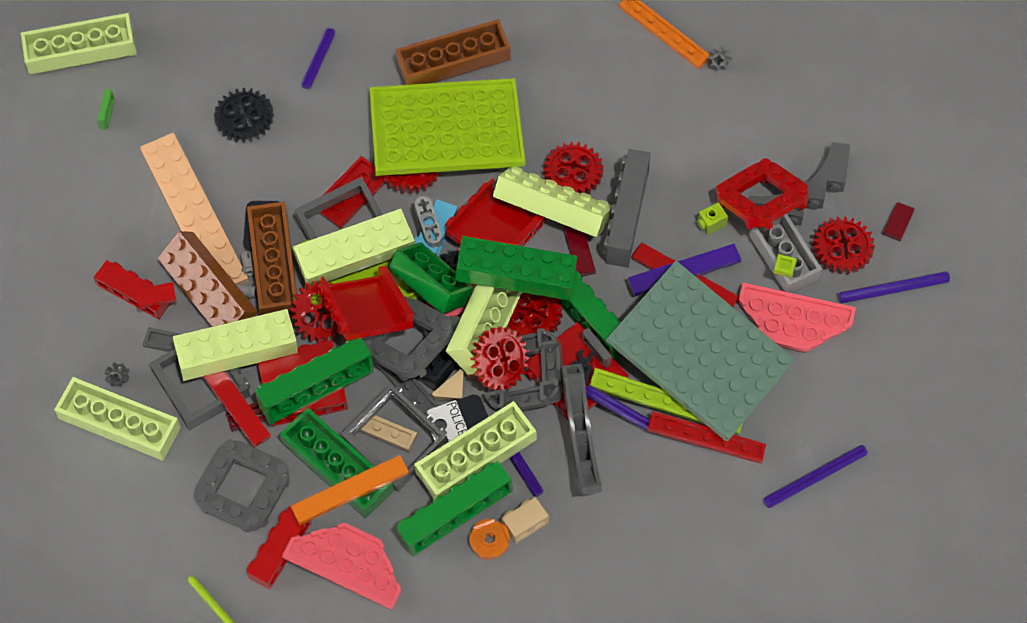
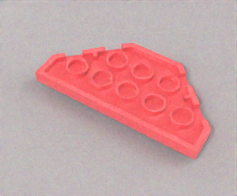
M748 283L742 284L738 302L753 324L782 348L805 353L852 328L856 307Z
M347 523L339 524L337 527L317 530L305 536L292 537L282 555V558L391 610L401 593V588L395 579L390 560L385 554L382 540Z

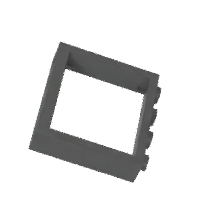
M362 177L295 209V216L309 241L317 237L307 218L360 192L364 194L376 217L383 215Z
M173 349L149 364L152 372L190 431L227 409L218 399L193 414L189 413L162 370L178 361L176 350ZM240 368L230 369L229 372L238 384L239 388L237 389L244 399L250 397L249 388L251 386L246 378L242 379L240 376Z
M392 384L341 433L342 437L374 467L382 464V462L355 435L393 397L438 438L415 463L449 441L446 436L448 432L441 425L436 426L433 424L432 421L434 419L426 411L422 413L418 409L420 406L412 398L408 400L404 396L406 393L399 386L395 388ZM414 464L408 469V475L392 482L398 491L416 475Z

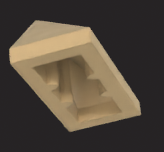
M460 369L435 390L431 397L435 401L462 398L463 371Z

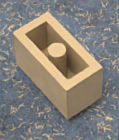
M535 497L532 500L527 499L522 502L516 510L511 509L506 512L502 518V523L507 527L510 537L516 544L549 523V515Z

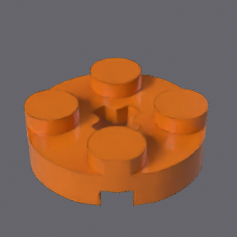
M494 519L481 520L475 524L470 533V546L479 558L483 560L496 559L507 552L509 548V531L503 523H499ZM487 535L495 537L493 543L484 541Z

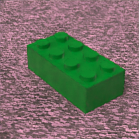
M422 242L396 250L389 269L397 277L405 281L410 288L414 289L424 300L428 301L442 314L465 306L474 289V286L470 283L455 281L456 271Z

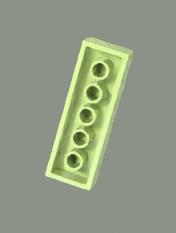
M129 13L21 33L24 60L29 74L137 54Z
M514 166L509 167L498 177L493 194L495 198L595 237L607 227L612 211V206L604 200H595L589 194H580L571 187H562L553 180H544L535 173H526L521 168Z
M398 209L293 247L304 280L312 286L313 281H317L319 285L322 276H324L327 282L392 259L396 250L415 244V240L402 209Z
M476 285L446 349V352L468 375L474 374L477 371L476 368H471L475 361L470 360V358L475 357L471 350L477 349L474 342L480 343L478 336H484V331H490L491 327H507L522 292Z
M287 309L173 336L183 381L298 353L297 341Z
M72 377L54 409L59 420L164 461L181 429L178 418L75 377Z
M513 401L415 463V472L434 499L440 495L444 496L450 492L449 490L453 486L466 482L470 475L483 471V468L488 463H495L497 461L502 463L537 440L536 430Z

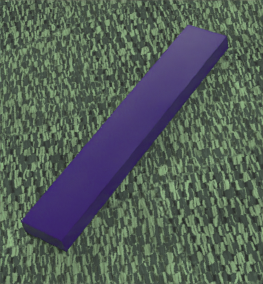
M734 243L677 262L696 277L740 263L741 257ZM673 263L628 277V283L633 295L637 296L649 292Z

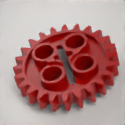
M571 141L570 146L563 143V148L556 146V152L550 151V156L547 155L546 162H544L543 174L545 175V180H553L562 187H571L580 194L585 191L591 194V188L596 190L597 184L601 183L604 165H602V158H599V153H594L593 147L588 150L587 144L580 147V142H578L574 146Z
M440 172L381 175V177H384L385 183L389 182L390 188L395 186V191L401 188L403 193L409 190L410 194H412L415 189L420 193V188L426 191L427 185L432 187L433 181H437V176H439Z
M837 216L835 222L829 218V222H823L822 227H818L817 232L814 234L812 245H814L813 252H817L815 258H821L820 265L826 263V269L833 267V273L837 269H840V274H843L844 270H847V273L850 274L851 269L858 272L859 267L864 269L865 263L869 264L870 258L873 256L875 245H873L874 238H870L872 232H866L867 226L861 227V221L854 223V218L847 221L846 216L843 220H840L839 216Z
M313 281L312 286L306 283V290L300 287L299 291L301 294L294 293L297 300L290 301L295 305L294 308H289L290 311L294 312V315H291L290 318L296 320L292 326H299L296 332L300 333L303 331V338L309 335V341H313L315 337L316 342L321 341L322 338L323 340H329V337L335 340V333L338 335H342V333L340 334L336 321H333L330 310L326 308L323 297L319 296L317 281ZM313 294H316L318 296V302L316 304H312L311 297ZM318 308L324 311V313L320 314L317 312ZM308 312L312 314V320L309 323L305 321V315ZM327 318L330 321V325L325 329L323 321Z
M522 292L507 328L517 331L516 335L522 336L537 333V329H545L549 332L551 330L557 331L556 325H561L559 318H563L561 312L563 309L559 299Z
M491 327L490 331H484V336H478L480 343L474 342L477 349L471 350L475 354V357L470 358V360L475 361L471 368L477 369L474 375L480 376L478 382H484V387L503 391V389H510V386H516V381H522L520 374L526 375L523 368L529 367L525 363V360L530 359V357L525 356L529 349L523 348L526 342L520 341L522 335H516L517 331L507 327Z

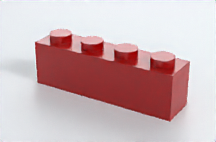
M108 260L104 262L94 275V280L98 287L138 308L135 290L154 286L150 280H143L135 272L127 271L119 263H112ZM171 303L140 310L159 320Z
M291 506L286 511H282L277 526L272 527L268 534V540L259 547L258 556L247 567L249 579L269 590L288 562V560L282 558V555L291 538L304 536L312 524L310 520L299 525Z

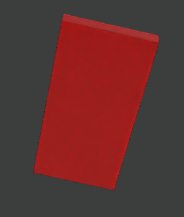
M360 156L323 195L362 177L372 196H374L385 184L384 177H381V175L376 176L375 165ZM360 192L319 212V214L341 230L368 201L364 194Z

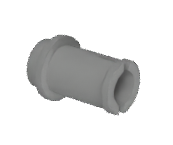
M247 252L240 254L243 266L241 271L247 277L255 275L251 252H248V255Z
M236 284L249 299L256 297L257 287L253 284H250V286Z

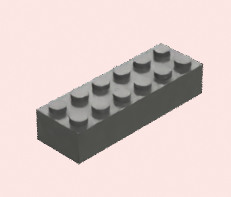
M628 149L627 156H623L622 171H620L618 179L619 185L615 192V204L613 203L612 217L609 220L608 235L604 242L603 256L607 257L606 264L629 268L649 174L650 152Z

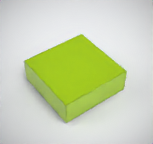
M778 254L773 273L792 278L797 258Z

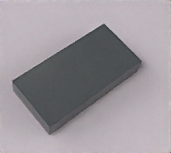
M148 327L143 346L170 352L175 349L173 336L181 334Z
M589 328L585 329L582 334V341L593 352L600 363L607 368L611 365L612 356Z

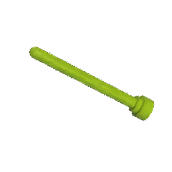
M189 576L188 582L219 618L224 623H235L194 576Z

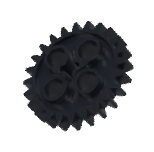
M244 87L242 92L236 89L235 94L229 91V97L223 95L224 101H218L219 106L215 107L216 113H214L215 124L218 131H222L223 136L228 135L229 140L234 137L235 142L242 139L243 143H245L246 138H249L252 142L254 136L260 139V133L265 135V129L270 130L269 124H273L272 118L274 113L270 99H266L265 94L260 96L259 90L253 93L252 88H250L249 92H246ZM236 104H239V106L241 107V110H242L243 114L240 113V109H239V107H238ZM245 117H248V122H249L252 126H249V125H248L247 120H246Z

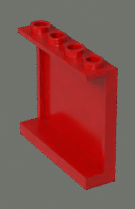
M492 178L488 183L482 184L479 192L473 194L469 198L468 203L458 209L454 217H450L447 220L445 235L459 245L461 244L462 236L525 246L543 227L546 217L539 214L535 216L526 209L493 197L495 179Z
M386 265L379 266L378 276L329 285L324 276L321 277L320 285H318L319 296L323 297L326 308L330 310L333 321H336L340 334H343L346 341L412 329L414 313Z
M578 322L557 338L562 346L563 366L572 365L574 360L579 361L578 355L581 349L583 350L584 358L590 356L591 350L582 341V334L585 329ZM541 353L528 360L526 364L529 367H525L526 377L530 381L533 380L537 386H540V382H542ZM593 354V361L589 364L593 366L587 386L591 383L595 368L629 378V375L613 358L611 365L605 368ZM563 387L561 400L554 402L553 406L559 407L563 411L564 417L568 420ZM587 397L588 410L597 404L596 401Z
M321 340L312 345L303 344L297 348L298 353L259 362L258 367L262 384L275 380L281 374L289 373L296 366L304 365L316 356L328 353L330 349L334 348L333 340ZM344 387L271 424L272 427L292 423L307 408L312 410L317 416L348 410Z

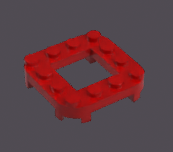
M768 158L761 159L760 162L747 167L716 186L717 200L721 207L729 209L746 221V228L753 230V227H766V230L773 228V221L797 207L801 210L807 207L808 185L777 163L771 162ZM760 181L764 184L770 182L785 192L761 207L741 194V192Z

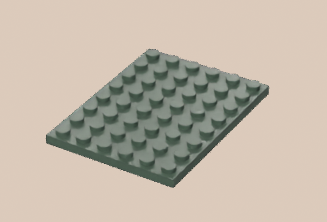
M677 261L672 264L606 339V342L726 442H728L795 361V358Z

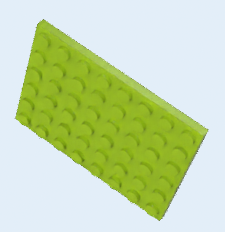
M515 78L370 87L376 176L525 166Z

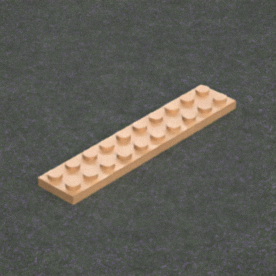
M174 132L141 146L140 150L180 230L194 232L234 283L242 285L248 282V277L241 271L243 267Z

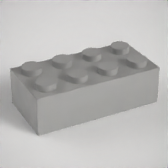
M787 214L773 221V228L766 230V227H753V230H750V238L772 273L774 272L778 254L797 258L792 278L774 274L784 292L793 293L820 280L822 268Z

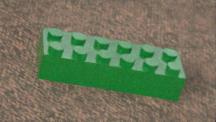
M462 236L455 281L570 300L574 286L577 256Z
M575 271L574 286L570 300L559 299L560 305L575 324L578 322L584 329L589 328L612 358L617 361L623 355L606 342V339L620 324L618 318L613 312L610 313L604 301L594 295L592 287L588 284L586 285L582 281L579 272Z
M362 338L348 340L346 344L334 347L328 353L316 356L304 365L296 366L289 373L281 374L275 380L261 384L255 389L259 408L269 425L373 373L372 354Z
M309 408L303 411L280 433L282 444L330 487L374 467ZM391 482L348 503L363 517L367 518L394 491L393 484Z
M499 461L488 463L480 473L470 475L463 484L453 486L449 493L436 497L431 505L419 508L414 516L411 518L406 517L399 522L397 526L398 533L413 557L513 492L512 479Z

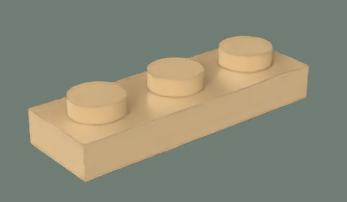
M376 415L359 431L407 452H410L418 436L417 432Z

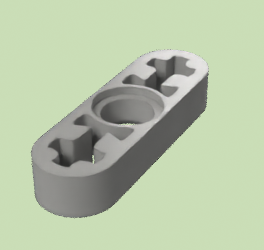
M425 196L419 197L415 201L418 220L426 244L429 247L436 248L442 244V232L431 200ZM421 204H424L426 206V213H424ZM427 218L434 220V223L429 226L423 222ZM430 231H434L437 240L433 241Z

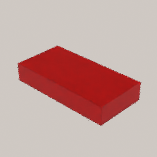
M173 282L135 290L139 310L177 302Z

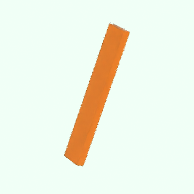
M623 0L619 3L621 10L698 70L710 60L708 52L642 1Z
M401 455L293 504L291 509L299 525L398 480L408 475L409 471Z

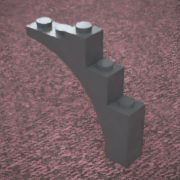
M831 143L829 155L816 175L806 182L808 185L807 207L822 209L826 190L844 192L850 144ZM781 194L748 196V199L761 207ZM797 207L787 213L794 226L802 224L804 209L801 210Z
M582 364L562 366L565 406L573 447L574 468L582 495L602 492L591 433Z

